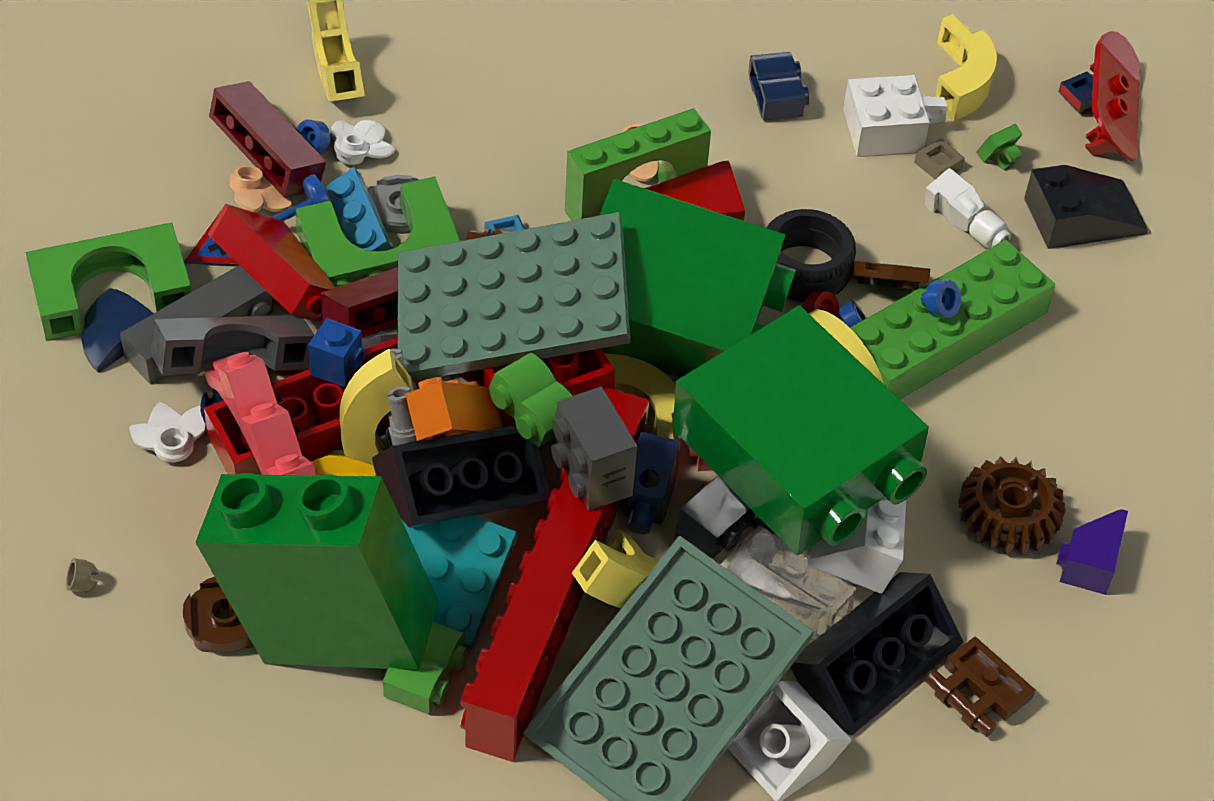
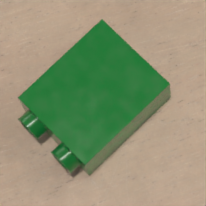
M613 179L600 215L619 212L623 221L630 343L602 348L603 352L637 358L657 367L665 373L681 378L763 328L764 326L757 324L763 306L779 312L783 311L796 269L777 263L785 234Z
M800 305L676 380L673 430L796 556L822 539L830 546L843 543L861 526L868 508L883 498H886L894 505L902 503L919 489L927 476V469L921 462L929 426Z
M221 474L195 543L264 664L388 669L390 667L419 670L439 600L382 476Z

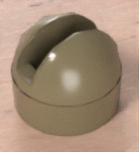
M73 558L67 571V590L75 592H88L92 590L98 583L95 580H91V575H99L96 566L87 560Z

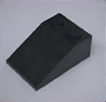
M1068 165L1031 170L1024 199L1048 249L1147 234L1148 228L1122 179Z

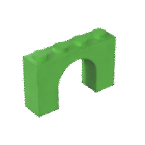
M692 108L567 151L565 213L571 221L599 216L613 179L622 181L631 171L651 161L659 160L658 180L660 183L707 167L711 139L710 128L698 112Z
M435 176L401 184L400 207L406 218L410 235L401 245L387 251H368L352 244L341 230L331 201L296 208V230L300 242L335 288L397 268L399 252L460 241Z
M172 222L25 252L46 341L83 333L76 298L83 284L96 275L111 271H123L140 277L150 289L156 312L192 292Z

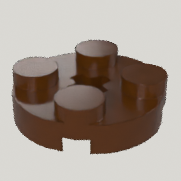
M215 577L208 578L200 583V589L194 592L192 597L191 594L187 596L183 605L184 625L187 634L194 641V645L198 650L202 652L227 653L254 646ZM229 608L230 613L234 614L228 619L215 617L221 614V609Z

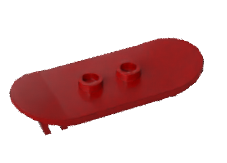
M1109 31L1101 35L1095 47L1094 63L1090 65V70L1093 72L1091 74L1093 76L1092 112L1099 126L1086 134V139L1090 143L1085 144V148L1093 156L1114 150L1120 157L1124 156L1132 162L1138 157L1137 135L1141 71L1137 55L1127 38L1119 32Z

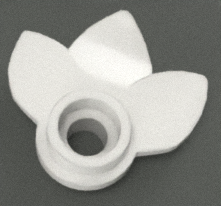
M339 120L331 127L330 136L335 140L334 150L336 151V157L343 163L351 165L360 164L363 162L364 157L383 159L395 152V148L392 145L382 141L385 135V127L379 122L363 120L356 125H352L345 120Z
M162 402L157 403L154 407L148 424H135L129 427L132 441L138 447L155 451L156 455L166 462H179L186 459L193 451V442L202 436L207 428L201 416L200 406L191 408L181 416Z

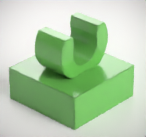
M1015 123L990 135L976 153L983 163L995 158L998 166L1005 170L1015 164L1014 160L1022 156L1019 147L1015 143L1023 134Z

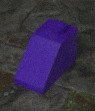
M1119 509L1074 528L1070 543L1062 542L1059 549L1056 565L1063 566L1059 582L1100 594H1107L1115 572L1128 511Z

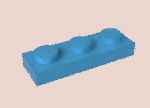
M355 167L325 186L347 239L352 244L361 249L375 252L394 248L364 179Z

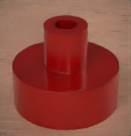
M813 292L801 306L807 313L820 309L839 318L840 306L838 299L830 292Z

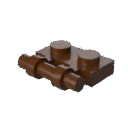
M976 636L946 659L944 667L952 673L951 676L946 679L937 670H934L925 680L935 690L934 696L943 704L949 703L962 715L961 720L970 729L977 728L985 737L990 736L997 727V724L987 716L992 710L1006 721L1032 700L1036 691L1035 688ZM966 686L979 700L972 703L960 690Z

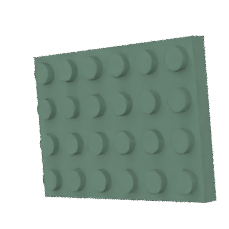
M619 212L398 253V349L402 352L406 370L411 376L412 381L508 365L529 353H533L540 359L630 343L623 221Z
M679 536L536 715L523 734L608 801H687L814 637V632Z

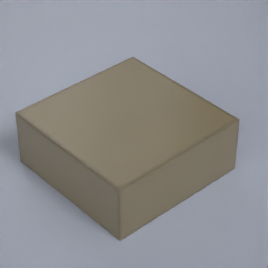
M940 138L916 152L914 163L936 180L949 168L954 172L963 168L965 158Z

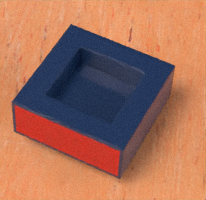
M1086 71L1062 81L1058 92L1078 112L1092 107L1093 76Z

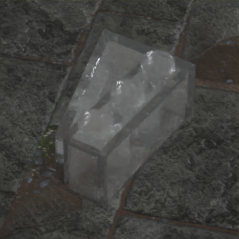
M757 525L720 564L813 630L815 638H818L853 609L857 591L856 587L842 578L807 565L808 556L803 553L796 556L780 538L760 525Z

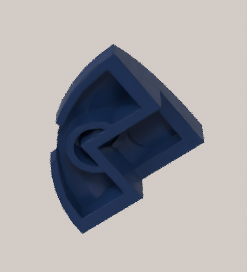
M110 288L99 296L85 315L84 333L81 335L83 350L91 366L97 372H100L123 357L120 333L154 313L138 300L117 289Z

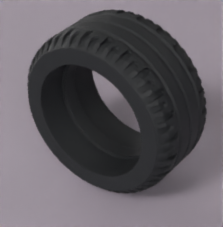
M797 209L780 214L768 224L767 229L785 234L777 263L796 269L787 298L805 301L813 292H830L836 295L847 286L852 276L856 256V243L852 232L845 223L823 211ZM797 246L812 247L823 251L832 260L821 264H805L789 258L782 251Z

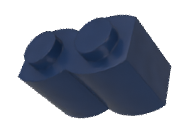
M790 51L750 55L748 75L752 91L756 96L761 118L763 120L803 116L804 106L809 104V90L807 85H802L799 61H794Z

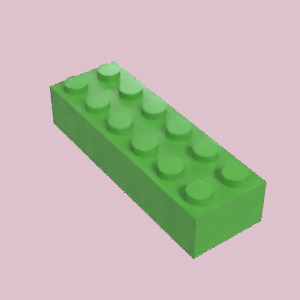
M1005 239L935 279L951 280L959 287L961 304L955 316L951 318H935L922 305L921 295L923 292H926L930 283L933 282L931 281L850 327V329L859 337L873 357L885 386L899 399H902L1046 314L1055 283Z

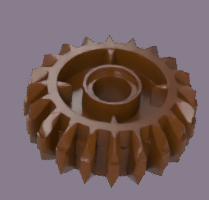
M1001 456L995 461V464L985 460L981 468L974 467L969 477H966V480L963 481L958 499L960 521L966 522L967 533H977V543L983 541L990 542L991 551L1000 546L1005 549L1007 555L1013 549H1017L1024 555L1029 547L1038 552L1043 543L1050 544L1055 534L1061 529L1062 518L1066 511L1065 503L1063 502V490L1057 488L1056 478H1046L1045 468L1040 470L1033 469L1032 460L1026 465L1019 464L1017 457L1011 463H1007Z

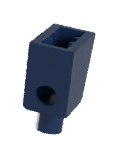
M644 432L640 433L637 444L633 496L625 498V515L629 517L627 528L636 534L650 533L652 522L657 524L664 522L677 479L679 440Z

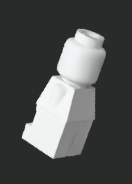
M947 169L926 187L925 207L933 213L938 210L947 218L948 222L965 232L969 231L970 235L984 247L991 248L1005 239L1007 241L1010 240L1011 234L1007 231V224L992 211H984L985 205L974 187L952 169Z

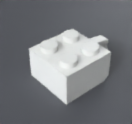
M915 75L848 79L843 111L856 156L904 154L920 151L925 147L929 124L945 121L947 112L945 98L921 96Z

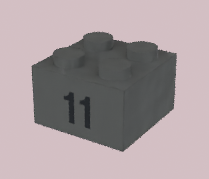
M602 386L557 401L556 419L552 421L555 444L551 446V452L557 467H564L568 474V482L573 495L576 498L581 497L588 511L633 496L637 444Z

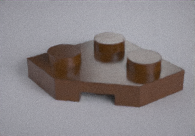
M854 261L851 275L859 276V284L880 286V279L895 280V288L917 290L920 283H929L931 269Z

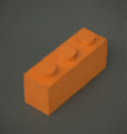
M435 377L419 382V389L405 393L417 441L503 428L499 408L491 399L489 387L478 386L477 381L461 384L460 379L443 382L442 377Z

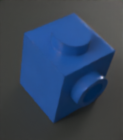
M328 318L325 319L308 344L311 375L346 388L355 372L361 367L365 358V349L362 348L361 330Z

